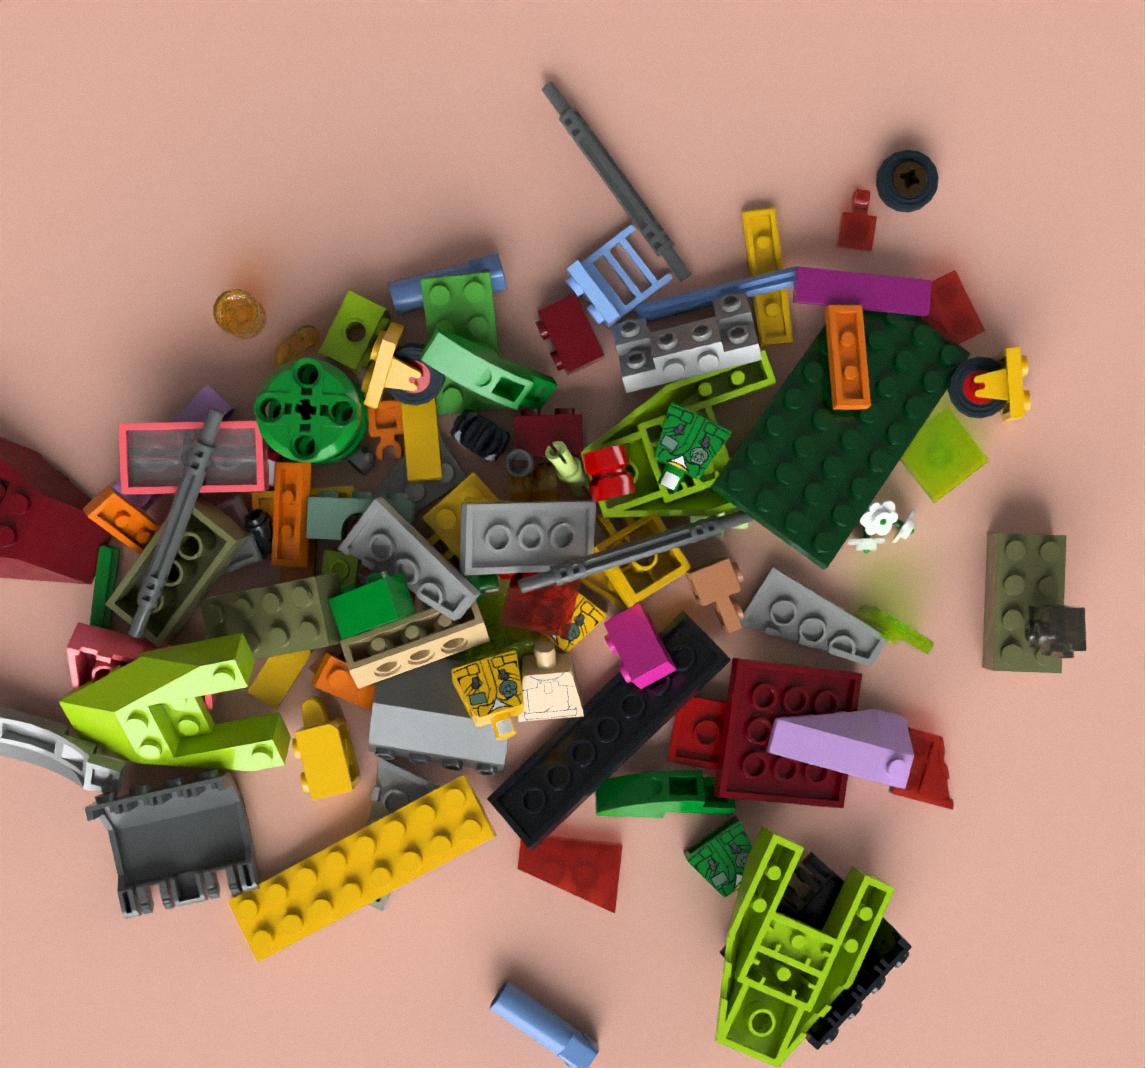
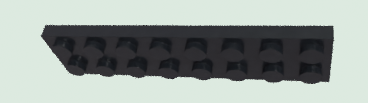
M684 610L659 633L677 669L676 671L643 689H640L632 681L627 683L619 671L583 706L584 716L571 717L487 798L529 849L534 850L731 661L727 654Z

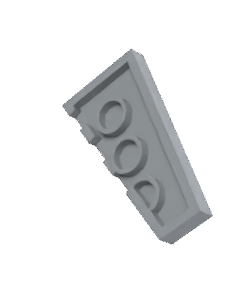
M383 497L374 499L338 547V550L344 554H352L362 560L361 564L372 571H387L389 576L403 573L408 589L417 594L418 599L454 621L460 619L481 594Z
M773 565L744 609V619L739 620L743 627L763 631L765 634L782 637L810 648L814 647L829 652V654L867 666L873 665L890 639L885 633Z
M379 758L377 766L378 775L376 785L373 787L372 806L366 827L438 789L441 785L391 760ZM394 891L368 905L384 911Z

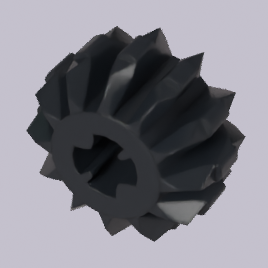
M464 409L461 415H458L454 421V426L450 431L455 441L487 461H497L499 456L503 455L511 439L507 431L473 409Z

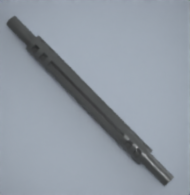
M552 81L546 84L541 90L559 113V121L656 255L664 258L680 282L686 280L692 274L673 249L675 244L575 107H570Z
M210 408L200 439H195L137 598L139 606L129 630V635L132 637L142 638L152 609L158 606L216 448L213 443L224 416V412L217 408Z
M741 510L718 518L716 515L709 516L706 519H700L693 523L690 522L671 530L591 555L578 557L571 561L562 562L559 565L550 566L549 571L518 580V585L522 594L554 583L557 587L566 582L569 583L601 571L690 543L693 544L700 540H706L712 536L721 535L723 530L751 522L753 519Z

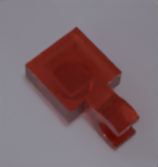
M857 189L856 192H853L852 213H841L837 248L866 252L872 251L877 216L867 215L871 191Z

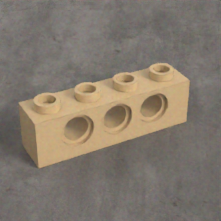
M475 600L465 614L456 621L431 608L341 640L340 643L349 672L359 689L487 643L490 639Z

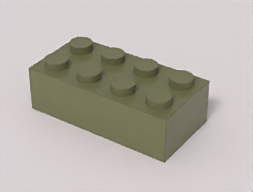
M200 493L197 496L158 606L152 609L143 634L158 648L176 639L200 606V599L206 598L251 536V534ZM166 519L105 603L106 606L130 625H132L139 606L137 598Z
M987 533L982 668L992 671L1062 673L1067 535Z
M338 572L200 599L207 640L243 633L255 660L339 644L342 639L328 599L341 595Z

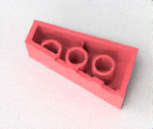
M78 622L67 645L72 688L75 690L91 680L96 682L107 676L111 669L120 664L123 667L136 660L137 656L142 652L172 647L173 645L165 644L158 648L145 638H135L129 634ZM218 693L201 696L207 709L213 710Z

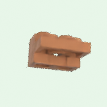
M721 557L687 571L685 574L697 603L701 604V606L712 603L722 630L730 634L742 629L739 620L744 619L741 607L737 599L734 600L729 597L742 591L739 583L744 581L737 562H730L729 558Z

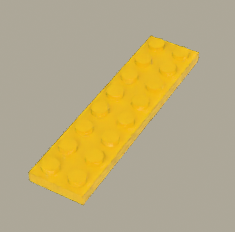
M464 774L260 883V889L243 892L228 900V903L258 963L496 837L497 833L468 776Z

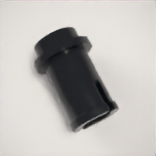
M255 509L245 516L244 520L246 523L244 526L248 532H252L262 552L270 554L272 553V547L268 540L272 543L273 526L270 523L271 517L269 513L264 512L262 509Z

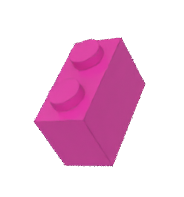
M640 603L604 622L608 632L604 636L605 641L613 654L618 652L622 661L618 667L627 683L632 681L640 689H643L677 670L649 613Z

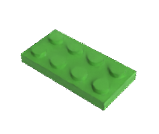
M490 271L421 278L428 341L438 328L492 348L500 358ZM445 376V382L441 391L435 397L438 415L462 413L464 409L484 411L505 408V405L486 398Z

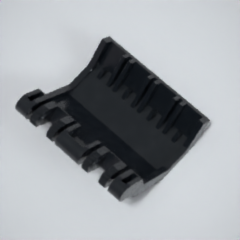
M811 851L801 863L819 881L814 880L798 865L794 870L796 877L801 882L806 883L811 890L802 898L788 884L784 894L796 906L794 907L782 896L776 911L822 931L844 884V880ZM884 917L880 922L853 985L848 990L844 989L832 1002L830 1011L824 1017H819L806 1032L808 1034L806 1037L807 1041L816 1050H819L823 1044H830L838 1035V1028L847 1018L849 1020L854 1018L862 1008L863 1004L861 1002L870 993L874 994L879 991L886 981L885 976L893 967H900L909 957L908 951L912 946ZM726 945L720 950V954L725 957Z

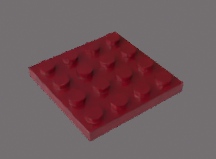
M733 658L714 795L719 798L844 808L848 774L766 752L775 718L857 711L862 673Z

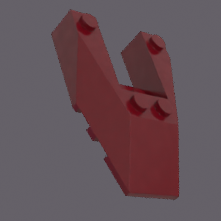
M1 436L0 578L92 584L96 575L99 547L103 545L108 546L112 534L88 518L82 509L92 499L76 488L60 471L53 468L37 451Z

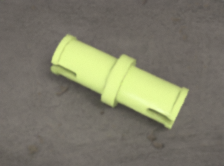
M562 441L553 442L552 444L556 448L557 453L548 446L545 455L556 468V475L562 482L568 484L576 497L586 496L581 487L584 485L590 493L588 485L590 479L583 472L581 461L571 455L565 443Z

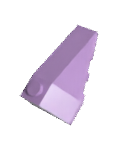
M874 708L854 712L840 711L834 712V714H810L775 718L766 752L902 789L906 788L914 758L906 717Z

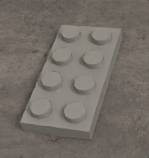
M592 500L462 503L460 573L463 575L545 572L550 570V566L594 554L596 502L593 503Z

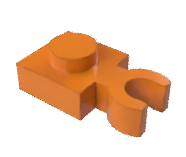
M398 400L382 401L377 409L367 406L370 437H380L381 440L376 448L378 460H384V450L388 446L394 447L396 458L401 459L403 457V448L396 441V435H404L401 402Z

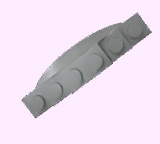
M7 706L2 707L0 710L1 756L18 759L51 770L68 778L85 790H96L103 793L116 791V795H118L122 788L124 762L97 755V744L69 736L70 725Z

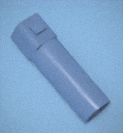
M499 254L469 260V263L389 282L397 314L424 308L421 278L490 271L492 293L506 290L507 286Z
M509 981L502 985L490 1004L489 1008L557 1055V1057L565 1061L567 1066L588 1068L599 1052V1044L591 1039L586 1032H581Z

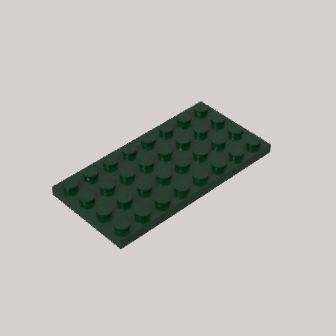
M863 310L871 406L868 409L833 410L825 323L710 486L719 495L823 570L829 567L948 389L949 378L955 368L967 360L971 354L920 316Z

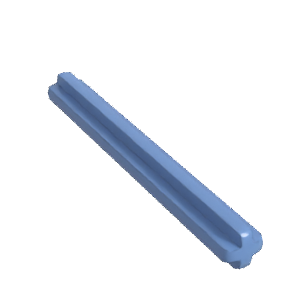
M798 266L638 304L635 309L637 319L646 317L647 322L711 307L713 306L712 300L722 298L728 294L746 292L748 298L793 287L795 268Z

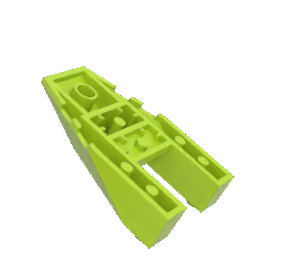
M765 350L760 351L762 360L667 384L580 452L582 455L595 450L625 444L629 464L625 469L632 473L637 492L599 501L598 504L603 518L647 517L654 513H657L659 517L713 516L736 508L735 505L710 488L730 459L725 444L699 479L696 480L685 474L676 492L657 483L666 465L653 459L666 411L671 402L718 424L712 407L771 387L777 383Z
M243 633L142 652L131 663L123 667L120 664L111 669L107 676L96 682L91 680L59 699V703L79 739L97 744L96 754L141 764L255 771L285 765L291 740L280 712L215 724L201 697L203 695L248 687L255 658Z
M762 825L748 855L728 927L715 1041L779 1068L807 1037L808 1034L806 1032L817 1019L824 1017L830 1011L832 1002L844 989L848 990L853 985L895 888L881 878L851 866L822 931L784 915L776 910L804 847L792 838Z

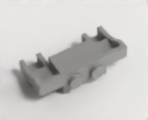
M746 292L728 294L722 298L712 300L715 317L651 333L646 317L629 319L612 325L626 393L762 360Z

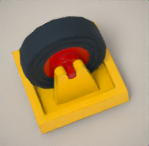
M391 321L387 331H380L370 357L376 363L371 362L361 388L362 392L367 393L364 405L377 409L386 389L394 399L404 404L416 406L430 402L441 391L445 382V375L420 359V354L426 345L408 343L399 346L404 325Z
M1021 347L1005 348L998 354V362L992 358L979 356L965 360L955 368L949 378L948 393L951 403L960 413L971 418L982 419L993 416L1000 410H1002V422L1017 421L1024 418L1025 411H1030L1029 390H1023V376L1028 375L1027 355H1021Z

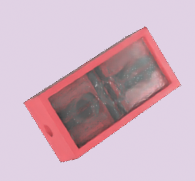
M221 421L213 443L216 448L199 493L269 490L268 443L263 438L257 421ZM205 422L118 423L121 494L176 493L195 439H200Z

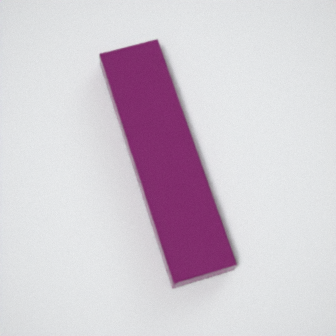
M798 266L795 268L793 303L819 306L862 305V309L868 311L927 316L930 311L932 280Z

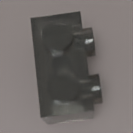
M1065 604L1029 605V620L1025 622L1024 632L1026 640L1030 641V647L1042 650V655L1052 656V658H1074V651H1086L1085 607Z

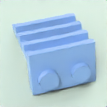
M632 224L580 263L577 260L567 268V285L577 297L583 296L589 304L587 310L598 324L603 322L607 329L673 279L668 273L660 280H657L625 239L635 231ZM617 244L621 246L651 285L643 293L640 292L609 250ZM600 257H604L635 299L626 306L593 264Z

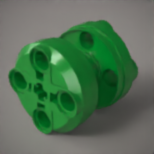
M308 357L287 362L275 369L263 382L254 404L258 428L268 445L286 458L303 463H311V465H330L344 460L345 457L361 445L369 426L367 405H364L366 397L359 385L330 363ZM317 374H319V375H318V379H317L314 383H312V382H313V378H314ZM268 402H270L267 417L265 414V407L268 404ZM353 409L351 418L345 421L347 411ZM315 442V450L310 454V446Z

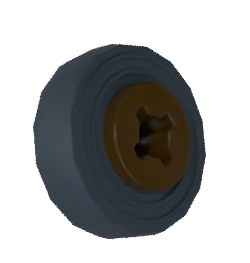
M903 150L892 154L883 162L877 172L876 187L879 197L886 206L895 211L909 213L920 210L932 200L937 191L939 177L936 166L928 156L919 151Z

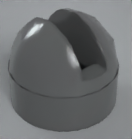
M358 446L345 457L346 461L363 476H366L375 464L374 452L368 451V447Z
M513 450L505 459L506 470L512 476L526 477L534 469V458L526 450ZM514 460L528 461V467L513 466Z

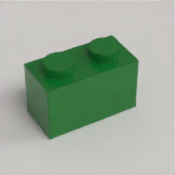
M387 571L371 575L367 577L369 584L360 586L359 582L343 586L339 588L341 595L328 599L342 640L416 613L403 573L389 576Z

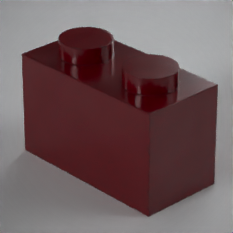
M575 293L538 311L540 320L536 321L535 324L543 341L549 338L555 349L550 355L558 371L564 369L567 376L604 359L603 350Z
M575 408L554 409L555 415H541V409L520 410L521 416H513L514 449L526 450L533 458H547L545 455L547 447L550 446L557 453L552 443L562 441L572 456L581 457L580 452L583 451L582 414H575Z

